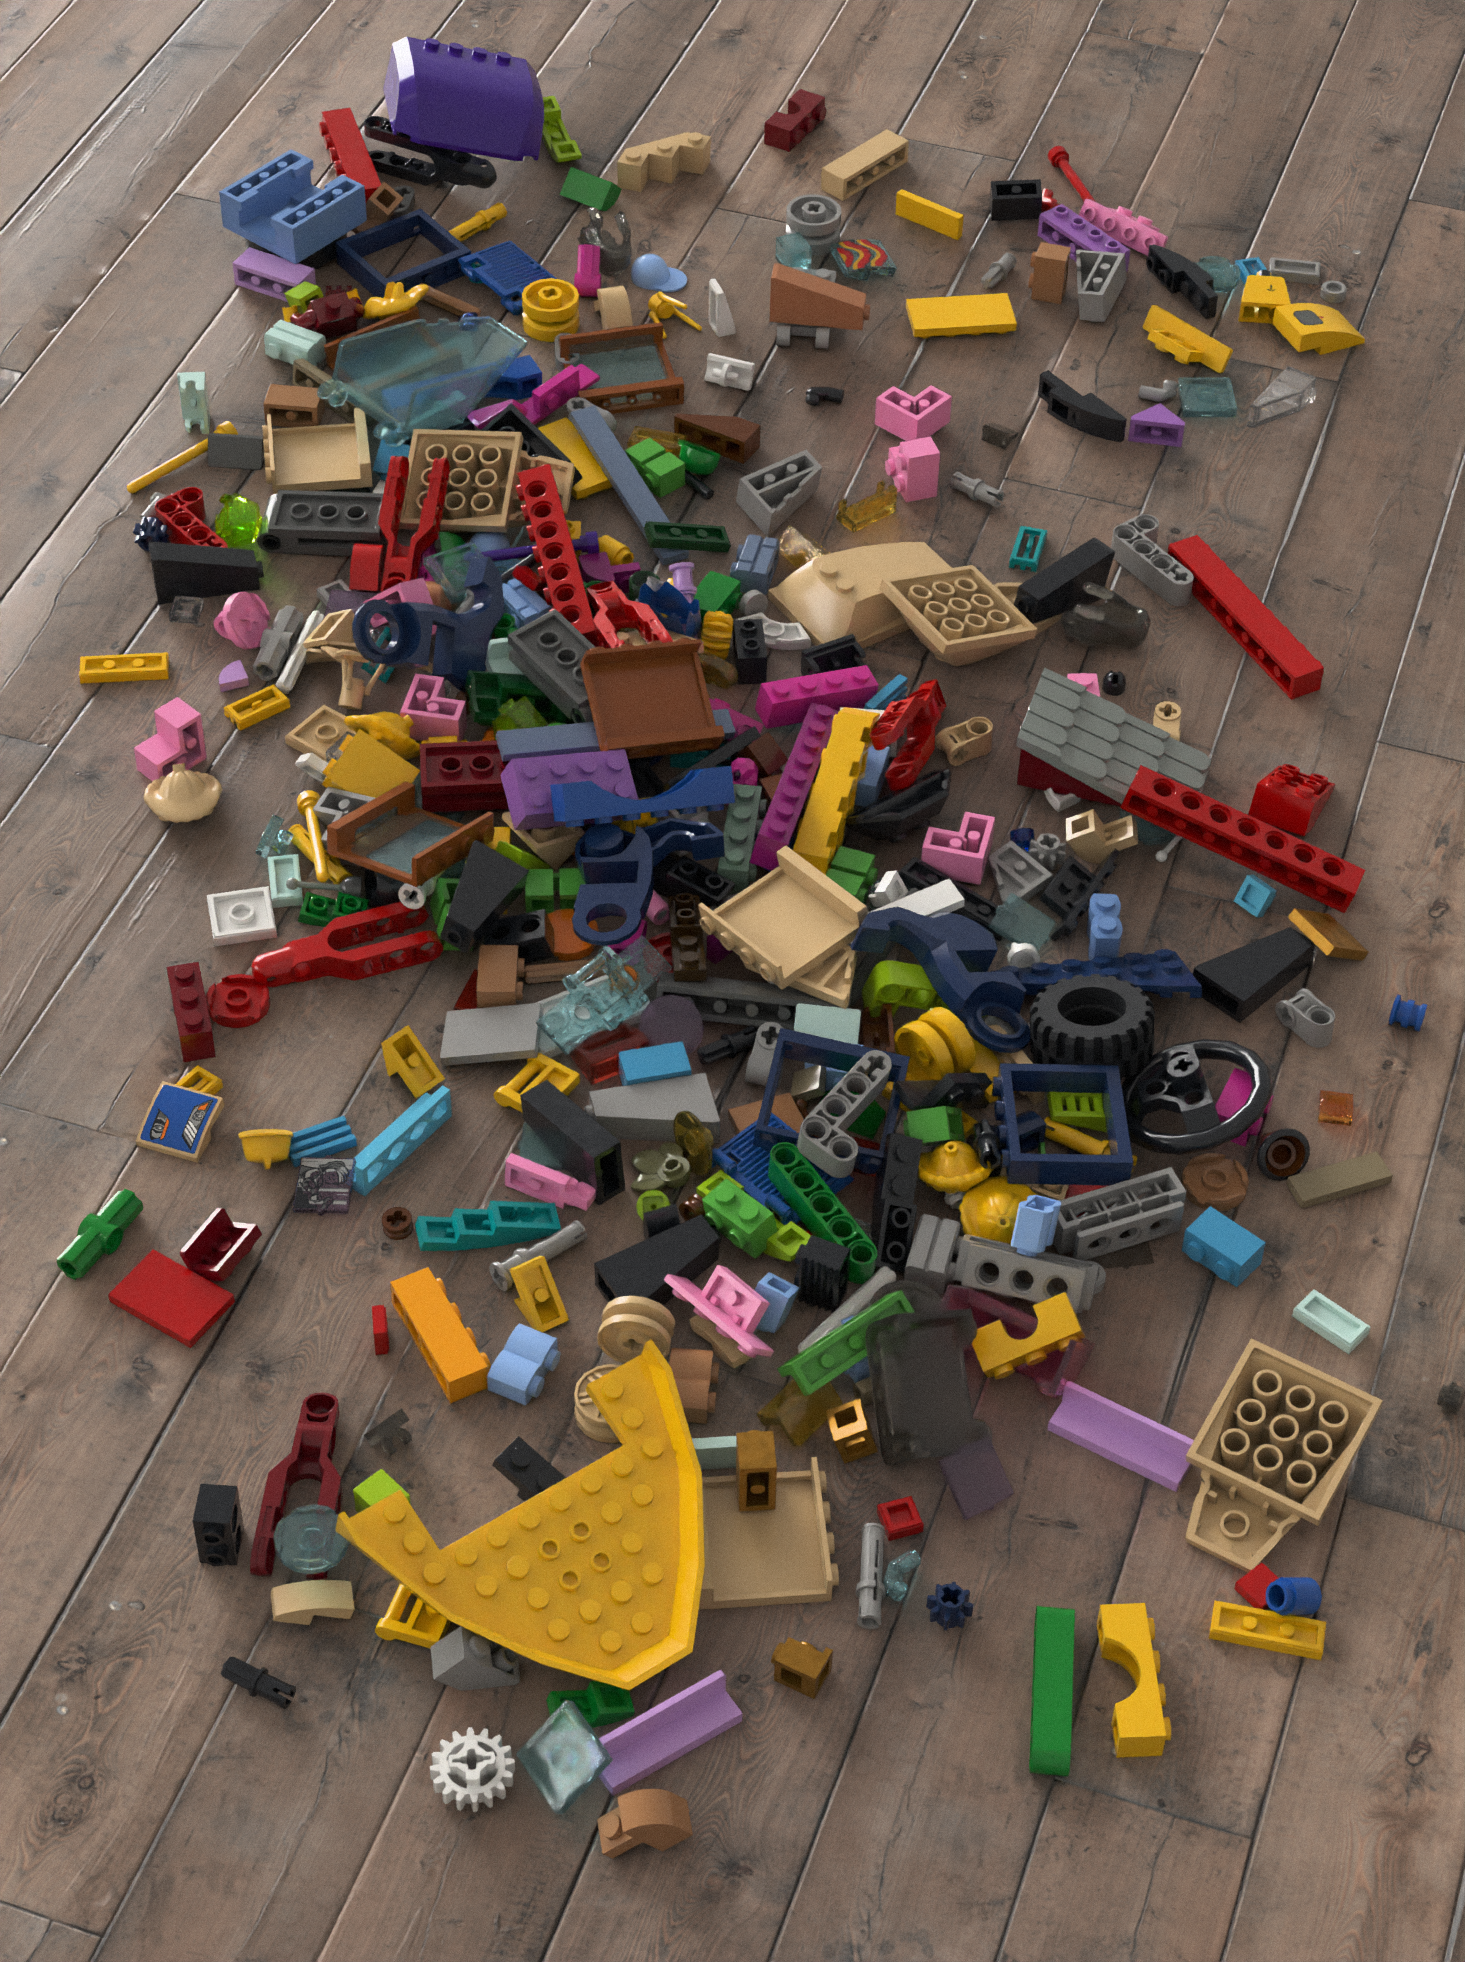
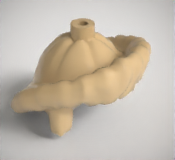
M185 763L172 765L173 772L153 780L145 789L144 801L161 821H171L173 823H188L212 814L213 808L216 806L222 793V787L218 779L208 773L186 770Z

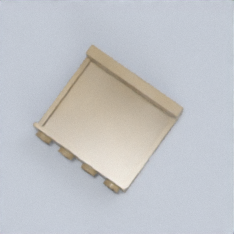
M364 407L354 408L355 423L272 429L271 414H267V425H262L266 483L272 484L273 494H277L278 490L323 491L373 487Z
M784 846L776 852L779 862L777 868L712 911L702 902L698 904L701 916L699 922L702 929L708 935L713 934L718 938L727 950H733L738 954L747 966L752 965L757 969L767 982L772 981L782 990L852 942L865 916L868 914L865 904L788 846Z
M811 1457V1470L777 1472L775 1510L739 1512L736 1475L702 1477L705 1567L699 1610L832 1600V1586L839 1585L837 1563L830 1562V1554L835 1553L833 1532L826 1531V1524L831 1522L829 1501H822V1493L827 1491L825 1471L818 1470L817 1457Z

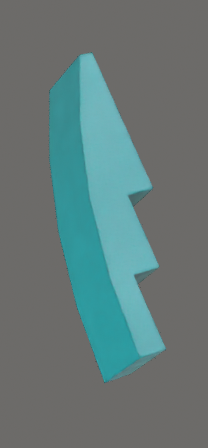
M490 1201L487 1210L454 1208L451 1217L418 1216L415 1223L420 1251H458L491 1248L551 1236L561 1230L555 1203Z

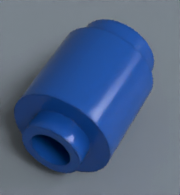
M1280 1577L1271 1582L1266 1589L1267 1605L1271 1610L1280 1615H1312L1319 1609L1322 1600L1321 1589L1318 1583L1310 1577Z

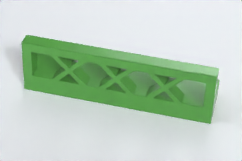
M902 1290L887 1294L779 1366L777 1370L781 1377L792 1375L803 1395H810L920 1321Z

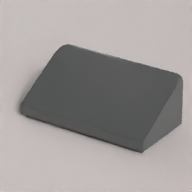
M208 434L209 467L248 470L262 469L265 460L263 436Z

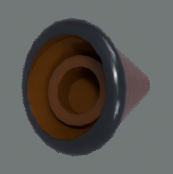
M1285 1128L1264 1133L1261 1136L1260 1147L1257 1153L1258 1168L1267 1178L1276 1181L1287 1180L1289 1176L1299 1174L1306 1166L1310 1156L1309 1142L1303 1133L1295 1129Z

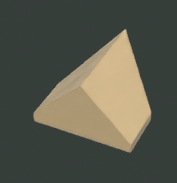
M352 609L329 613L303 642L305 649H321L322 646H329L340 650L348 649L359 652L353 639L352 623L355 614Z

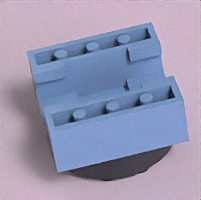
M290 149L219 191L223 227L244 237L247 249L250 247L284 258L294 264L299 263L319 269L323 264L336 258L335 242L347 238L349 231L367 221L364 185L344 175L324 185V190L312 185L310 171L314 169L313 160Z

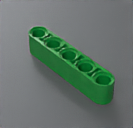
M781 1142L773 1146L770 1151L768 1167L770 1181L812 1235L851 1249L848 1279L855 1284H864L875 1272L877 1260L875 1245L794 1144Z
M1036 1606L1029 1773L1069 1777L1075 1609Z

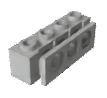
M1172 1167L1060 1200L1061 1207L1053 1244L1059 1255L1074 1250L1073 1258L1087 1260L1178 1232L1180 1230L1187 1191ZM1146 1193L1143 1197H1141V1198H1139V1199L1137 1198V1197H1139L1140 1195ZM1116 1202L1113 1206L1107 1208V1206ZM1085 1212L1083 1215L1076 1218L1078 1214ZM1159 1221V1224L1161 1226L1155 1229H1151L1150 1226L1154 1222ZM1123 1232H1129L1130 1236L1126 1238H1120V1235ZM1098 1240L1099 1246L1089 1247L1091 1242Z
M965 1234L961 1239L953 1280L961 1281L962 1287L973 1290L983 1289L992 1291L1003 1297L1027 1299L1034 1304L1066 1292L1075 1313H1082L1083 1309L1090 1310L1100 1264L1048 1252L1037 1253V1256H1026L1016 1252L1017 1248L1012 1247L1011 1244ZM984 1263L995 1264L999 1269V1274H988L984 1269ZM1020 1270L1028 1271L1033 1277V1282L1025 1283L1021 1281L1017 1272ZM1051 1279H1063L1068 1289L1063 1291L1055 1289L1052 1286Z

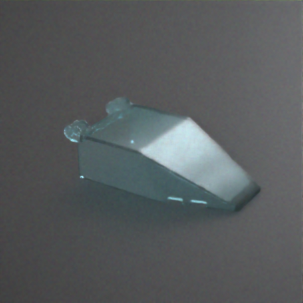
M491 316L461 317L460 322L449 323L447 318H438V323H427L425 319H415L343 339L339 343L332 379L325 381V383L323 382L319 386L317 396L321 399H328L332 407L342 406L348 400L379 422L374 428L373 434L378 439L385 438V444L390 447H398L405 440L412 439L413 429L441 430L463 423L524 350L528 341Z

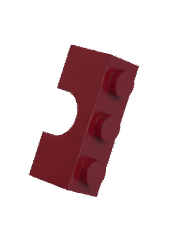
M799 89L788 100V114L776 111L765 122L764 144L790 152L797 144H800L808 133L812 132L816 125L824 120L827 112L825 97Z
M199 962L167 967L183 1062L216 1057Z

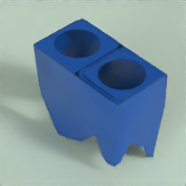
M664 582L656 592L646 583L640 587L639 602L650 606L666 630L692 638L700 631L702 620L699 600L694 599L689 603L684 595L669 582ZM660 613L666 614L668 617L664 618ZM681 624H686L685 632Z

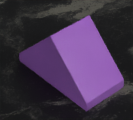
M1159 403L1131 416L1128 441L1182 447L1185 422Z

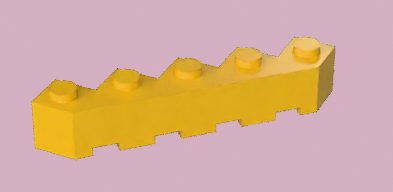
M845 707L833 717L832 733L827 748L822 750L820 769L815 783L811 784L809 802L804 817H801L799 820L797 838L793 847L794 852L825 875L828 869L831 868L835 852L843 844L846 817L854 811L857 785L865 777L869 747L873 745L869 734L879 720L880 713Z

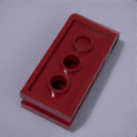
M497 741L420 744L422 809L428 812L509 809L500 775L510 761L502 762Z

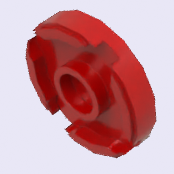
M245 974L228 975L222 978V982L217 985L214 983L209 987L206 994L209 1016L214 1022L224 1027L242 1028L253 1025L267 1015L270 1008L269 989L266 985L259 984L254 976Z

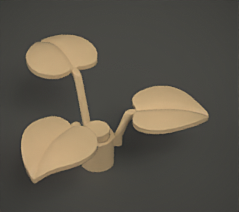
M322 646L321 649H306L307 665L327 661H336L342 664V688L338 706L361 711L364 695L370 696L371 689L384 670L385 664L379 665L370 682L365 687L363 686L364 680L352 677L355 661L369 663V660L365 659L361 653L348 649L340 650L329 646ZM429 662L428 666L417 669L432 673L433 664Z

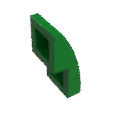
M590 1681L586 1690L550 1691L546 1699L554 1732H569L604 1726L633 1717L635 1713L629 1690L599 1681Z

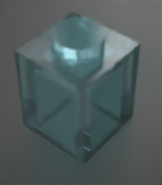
M800 232L776 237L775 259L779 264L791 268L811 269L812 248Z

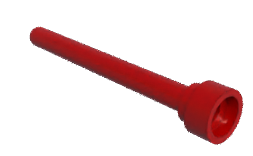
M1063 146L1053 147L1047 155L1052 166L1061 168L1083 201L1085 199L1095 201L1069 164V154Z

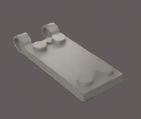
M793 267L799 271L836 283V271L824 268L816 270ZM778 323L776 346L790 347L791 335L816 337L815 348L828 349L831 328Z

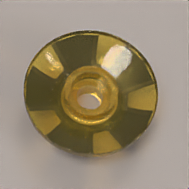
M687 1110L681 1111L676 1114L673 1124L675 1142L682 1148L683 1158L689 1161L691 1171L697 1175L707 1174L712 1167V1134L709 1129L704 1128L700 1120L692 1112Z

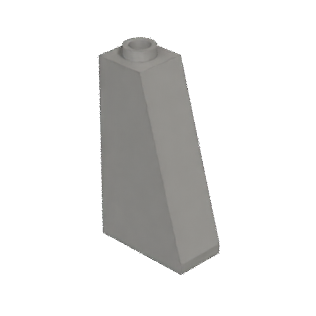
M706 1073L589 1091V1105L584 1106V1111L617 1139L679 1142L678 1135H689V1128L678 1122L679 1114L685 1111L696 1122H698L697 1117L707 1132L706 1135L704 1130L696 1125L693 1129L695 1143L709 1144V1141L711 1144L720 1143V1119Z

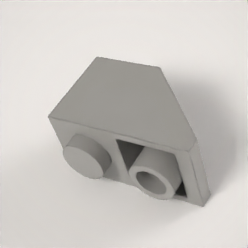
M461 1626L431 1646L433 1680L461 1691L510 1686L520 1682L518 1654Z

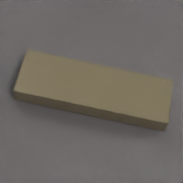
M1376 1151L1289 1176L1286 1185L1301 1209L1389 1184L1392 1181L1393 1175Z

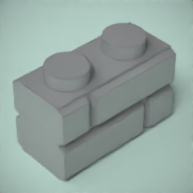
M923 1214L920 1217L905 1266L904 1284L906 1287L918 1290L925 1289L927 1292L941 1295L945 1291L947 1282L954 1283L956 1263L953 1260L955 1256L958 1257L961 1239L963 1238L960 1236L961 1224L958 1221L945 1218L940 1220L939 1217Z

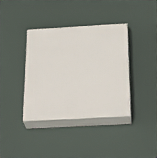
M269 886L207 895L214 947L277 938Z

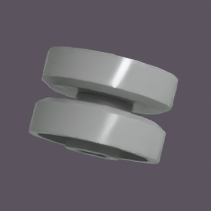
M807 194L789 202L786 209V244L790 249L805 255H823L832 252L838 247L840 243L841 206L837 201L823 195Z

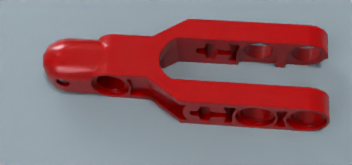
M391 456L378 525L388 542L381 592L398 583L417 579L421 555L438 539L450 474L448 458L440 459L436 457L434 459L432 471L428 473L429 488L427 498L423 500L418 531L411 537L410 546H403L397 542V536L409 476V460L405 456Z
M606 581L586 588L588 601L595 612L593 624L595 626L598 646L607 649L617 648L625 644L623 640H619L616 630L622 628L637 629L646 643L652 641H661L662 643L673 642L672 637L650 606L628 600L614 581Z
M937 679L925 681L907 699L890 702L869 734L874 749L884 750L886 746L894 743L899 737L904 735L905 728L907 730V740L884 775L890 790L904 789L913 784L935 749V727L946 708Z
M397 902L334 918L317 935L293 940L285 944L282 949L256 956L251 965L252 975L259 984L272 988L325 976L356 981L435 960L443 952V946L438 934L428 930L343 952L337 951V949L373 941L375 937L398 932V934L404 933L406 929L420 926L429 917L425 905L419 909H410L404 906L402 902ZM413 911H420V913L415 917H406L409 913ZM384 918L390 919L389 922L384 925H376L378 921ZM427 943H434V945L429 949H420L423 945ZM399 950H403V951H404V952H403L400 956H398V957H394V958L390 957L391 954L394 953V952H396V951H399ZM269 977H275L272 981L267 980Z

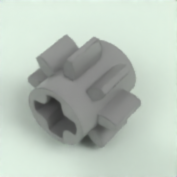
M1041 834L1037 841H1030L1029 855L1045 869L1053 871L1057 864L1062 865L1065 861L1066 843H1060V839L1054 834Z

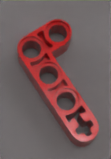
M187 487L156 502V518L168 526L166 534L169 535L168 540L171 543L228 548L227 543L202 522L206 518L201 489Z

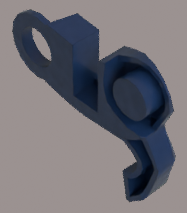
M491 557L470 560L464 588L473 592L474 606L466 612L457 614L442 607L426 603L403 602L389 604L385 600L376 599L363 603L355 612L352 623L353 639L357 650L365 659L372 663L408 670L425 667L429 664L432 624L436 625L432 676L444 677V680H448L458 690L466 692L467 671L486 670L485 660L488 644L504 613L502 577ZM375 613L384 616L391 627L392 637L386 649L376 646L369 633L370 620Z
M668 818L646 827L636 826L635 834L621 830L618 826L610 823H602L590 827L579 839L575 847L576 863L585 884H580L572 917L574 933L582 941L601 946L619 944L631 938L638 931L652 899L654 867L668 854L675 851L690 852L695 861L725 857L723 832L712 823L678 818ZM621 916L626 919V922L620 928L610 932H597L588 926L589 922L600 917Z
M901 907L874 911L865 916L851 944V950L883 953L888 941H895L903 945L914 954L938 995L965 1024L966 1029L974 1040L989 1049L1003 1053L1019 1052L1028 1046L1031 1038L1030 1028L1020 1015L1027 990L1012 971L987 972L998 948L993 934L984 926L967 917L950 912H941L927 917ZM989 1015L1003 1019L1012 1026L1015 1034L1008 1035L994 1031L986 1025L982 1016Z

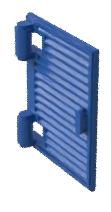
M510 240L458 259L461 264V271L474 282L481 280L501 297L502 306L517 316L520 315L523 309L522 299L514 302L511 300V297L518 295L522 298L524 288L537 280L557 279ZM478 262L482 266L474 269L471 264Z
M771 1112L768 1126L796 1132ZM758 1120L718 1149L714 1148L712 1150V1165L711 1158L709 1157V1166L712 1168L716 1165L720 1166L727 1175L744 1186V1192L771 1212L774 1211L778 1214L782 1224L786 1225L790 1221L797 1224L801 1221L795 1211L784 1203L786 1200L768 1177L770 1152L753 1145ZM729 1156H731L734 1160H736V1161L738 1162V1164H736V1162L733 1161ZM808 1160L834 1194H837L854 1181V1178L850 1175L844 1178H835Z

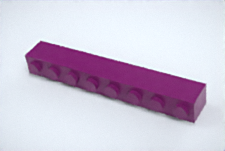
M811 702L758 833L749 863L769 870H774L779 866L776 852L784 846L789 847L808 798L811 784L814 782L819 770L822 750L827 748L832 733L833 717L839 711L823 704L819 705Z

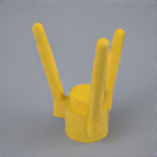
M661 291L650 298L648 307L651 311L648 316L654 323H659V318L667 319L674 314L698 331L702 330L699 324L673 306L687 309L686 304L666 296ZM663 328V339H666L667 335Z

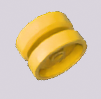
M549 278L537 280L524 288L522 292V320L524 331L530 337L539 341L554 342L555 337L561 333L575 334L580 326L578 312L579 294L577 288L571 283L561 279Z
M934 1007L928 1010L918 1020L907 1023L895 1033L896 1054L910 1057L907 1072L918 1080H941L947 1073H965L975 1064V1047L968 1030L957 1016L943 1007Z

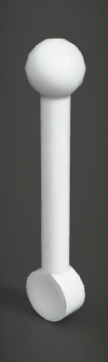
M1176 835L1163 850L1156 853V860L1158 862L1166 861L1167 854L1182 837Z

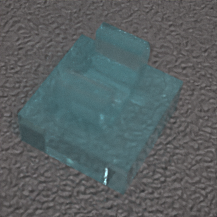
M272 815L262 834L255 852L256 854L267 858L271 848L278 854H286L294 835L289 831L280 830L284 821L283 818Z

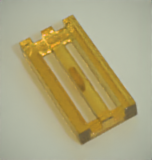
M635 426L627 441V449L650 437L664 447L666 453L671 452L679 458L681 447L678 441H687V435Z

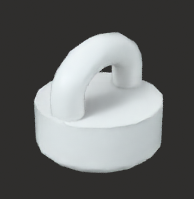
M1013 942L1011 950L1007 955V962L1009 966H1016L1018 968L1031 967L1032 964L1040 962V956L1033 945Z

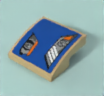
M162 1081L146 1112L136 1139V1145L198 1163L212 1139L210 1130L224 1108L223 1098Z

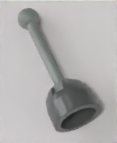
M347 877L340 884L302 882L295 878H289L286 886L290 890H295L297 887L337 890L361 898L362 877Z

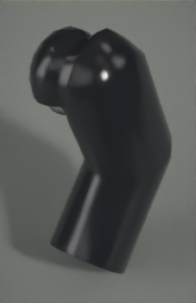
M810 387L806 391L805 401L812 406L818 405L819 399L842 403L844 390L832 387Z

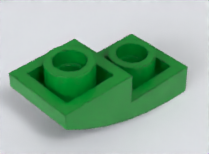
M306 892L298 922L326 927L334 918L365 911L369 900L338 892L336 900Z

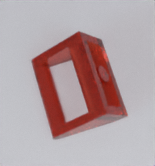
M624 1022L569 1044L567 1049L589 1083L594 1085L619 1074V1052L649 1047V1040L642 1031ZM624 1037V1039L621 1041L613 1043L594 1052H589V1050H592L594 1048L612 1042L616 1039Z

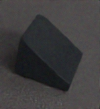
M676 1204L644 1213L645 1239H649L680 1224Z

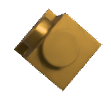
M860 1399L826 1410L834 1443L845 1464L878 1452L868 1416Z
M788 1637L785 1644L780 1642L772 1655L771 1663L775 1665L774 1681L815 1699L832 1670L833 1650L826 1647L822 1653L808 1642H799Z

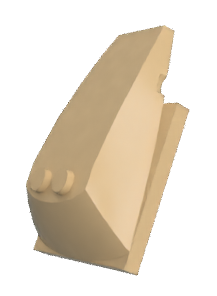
M413 429L408 455L409 476L399 529L418 531L423 500L427 498L429 488L428 473H431L433 461L436 457L440 459L448 458L450 465L449 481L439 531L450 533H507L508 528L531 524V521L525 522L521 506L526 503L525 501L520 502L515 485L520 484L519 472L546 464L551 465L564 514H568L575 472L574 463L547 456L530 457L527 451L521 450L523 444L522 432Z
M925 542L886 543L856 547L826 554L810 561L789 575L778 586L769 589L768 599L792 623L799 622L815 646L853 634L855 640L864 649L911 629L894 603L879 589L882 579L952 567Z
M974 565L882 579L879 588L894 603L908 626L919 638V641L938 660L953 666L971 664L999 654L1026 640L1034 639L1037 634L1058 622L1062 614L1032 624L1014 606L1018 587L1022 583L1002 582L993 585Z
M1251 1338L1186 1454V1462L1202 1469L1200 1475L1202 1482L1193 1504L1185 1536L1186 1542L1248 1573L1267 1557L1276 1544L1301 1518L1318 1526L1378 1415L1383 1400Z

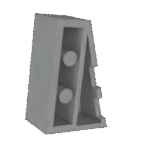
M1076 250L1080 320L1105 322L1127 280L1125 253Z
M807 450L801 451L740 478L736 502L768 537L818 490L822 466Z

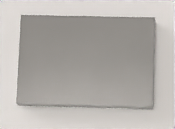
M541 1003L447 1011L440 1053L442 1066L538 1057L543 1016Z

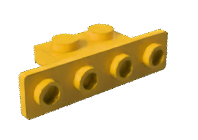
M1157 305L1151 306L1143 324V329L1150 332L1147 339L1155 343V348L1165 353L1170 352L1174 354V359L1188 365L1189 362H1201L1214 371L1223 373L1233 352L1228 346Z

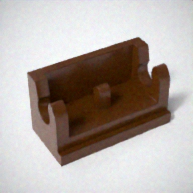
M882 1004L880 1016L878 1017L870 1016L869 1007L863 1009L862 1024H860L859 1028L860 1045L895 1053L891 1004Z

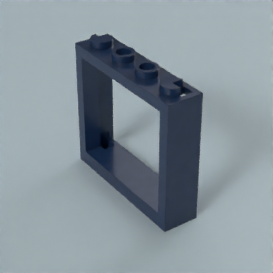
M421 208L335 242L337 264L374 297L381 298L384 297L386 285L389 282L403 283L404 292H407L412 287L421 283L436 288L465 276L461 271V264L458 259L471 254L470 249ZM419 234L445 254L388 278H385L362 258Z
M780 1028L755 1129L753 1145L761 1147L768 1152L771 1151L773 1146L781 1142H789L797 1147L799 1133L768 1126L784 1058L849 1072L867 1052L878 1049ZM882 1051L890 1057L892 1062L888 1081L894 1082V1084L897 1081H905L910 1057ZM894 1084L879 1151L858 1146L854 1168L866 1174H875L877 1169L882 1167L886 1136L894 1132L900 1105V1095L895 1090ZM808 1135L809 1137L814 1138V1139H818V1138H819V1137H815V1136ZM836 1155L839 1158H846L843 1155Z
M1000 1063L998 1077L992 1078V1096L998 1097V1101H995L994 1117L995 1121H1000L1001 1123L997 1128L1000 1145H1003V1149L1000 1152V1166L1006 1167L1008 1184L1110 1186L1130 1179L1133 1158L1118 1066ZM1013 1091L1102 1093L1111 1155L1021 1153Z

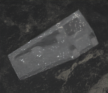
M1288 366L1250 405L1247 427L1255 428L1300 412L1308 403L1311 404L1315 399L1317 393L1315 388L1316 377Z

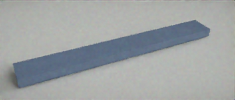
M596 406L570 412L571 422L646 540L647 537L644 531L646 521L670 523ZM652 548L662 565L686 559L689 555L688 550Z
M728 709L712 710L716 726H723L724 739H734L736 731ZM594 722L502 730L496 733V741L502 762L516 758L600 751Z

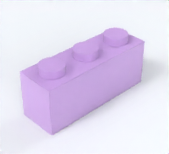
M250 247L233 262L235 285L287 301L284 293L302 282L307 281L316 285L314 268L299 263L294 264L284 258Z

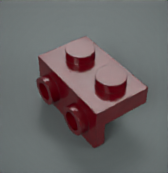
M216 1208L182 1248L180 1256L189 1270L207 1280L224 1281L232 1274L233 1269L242 1258L252 1250L253 1245L262 1236V1233L257 1224L232 1222L224 1208Z

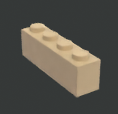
M886 129L824 166L821 172V190L844 201L908 162L909 140Z

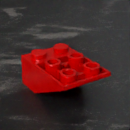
M1290 764L1279 765L1257 783L1248 815L1272 826L1305 836L1312 830L1334 790L1335 784L1328 782V778L1323 775L1312 773L1310 776L1301 773L1300 769Z

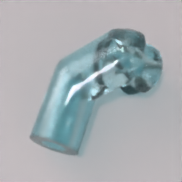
M909 1550L888 1564L883 1580L886 1590L885 1595L891 1596L895 1601L902 1600L907 1594L908 1585L902 1582L904 1575L921 1564V1558L916 1551Z

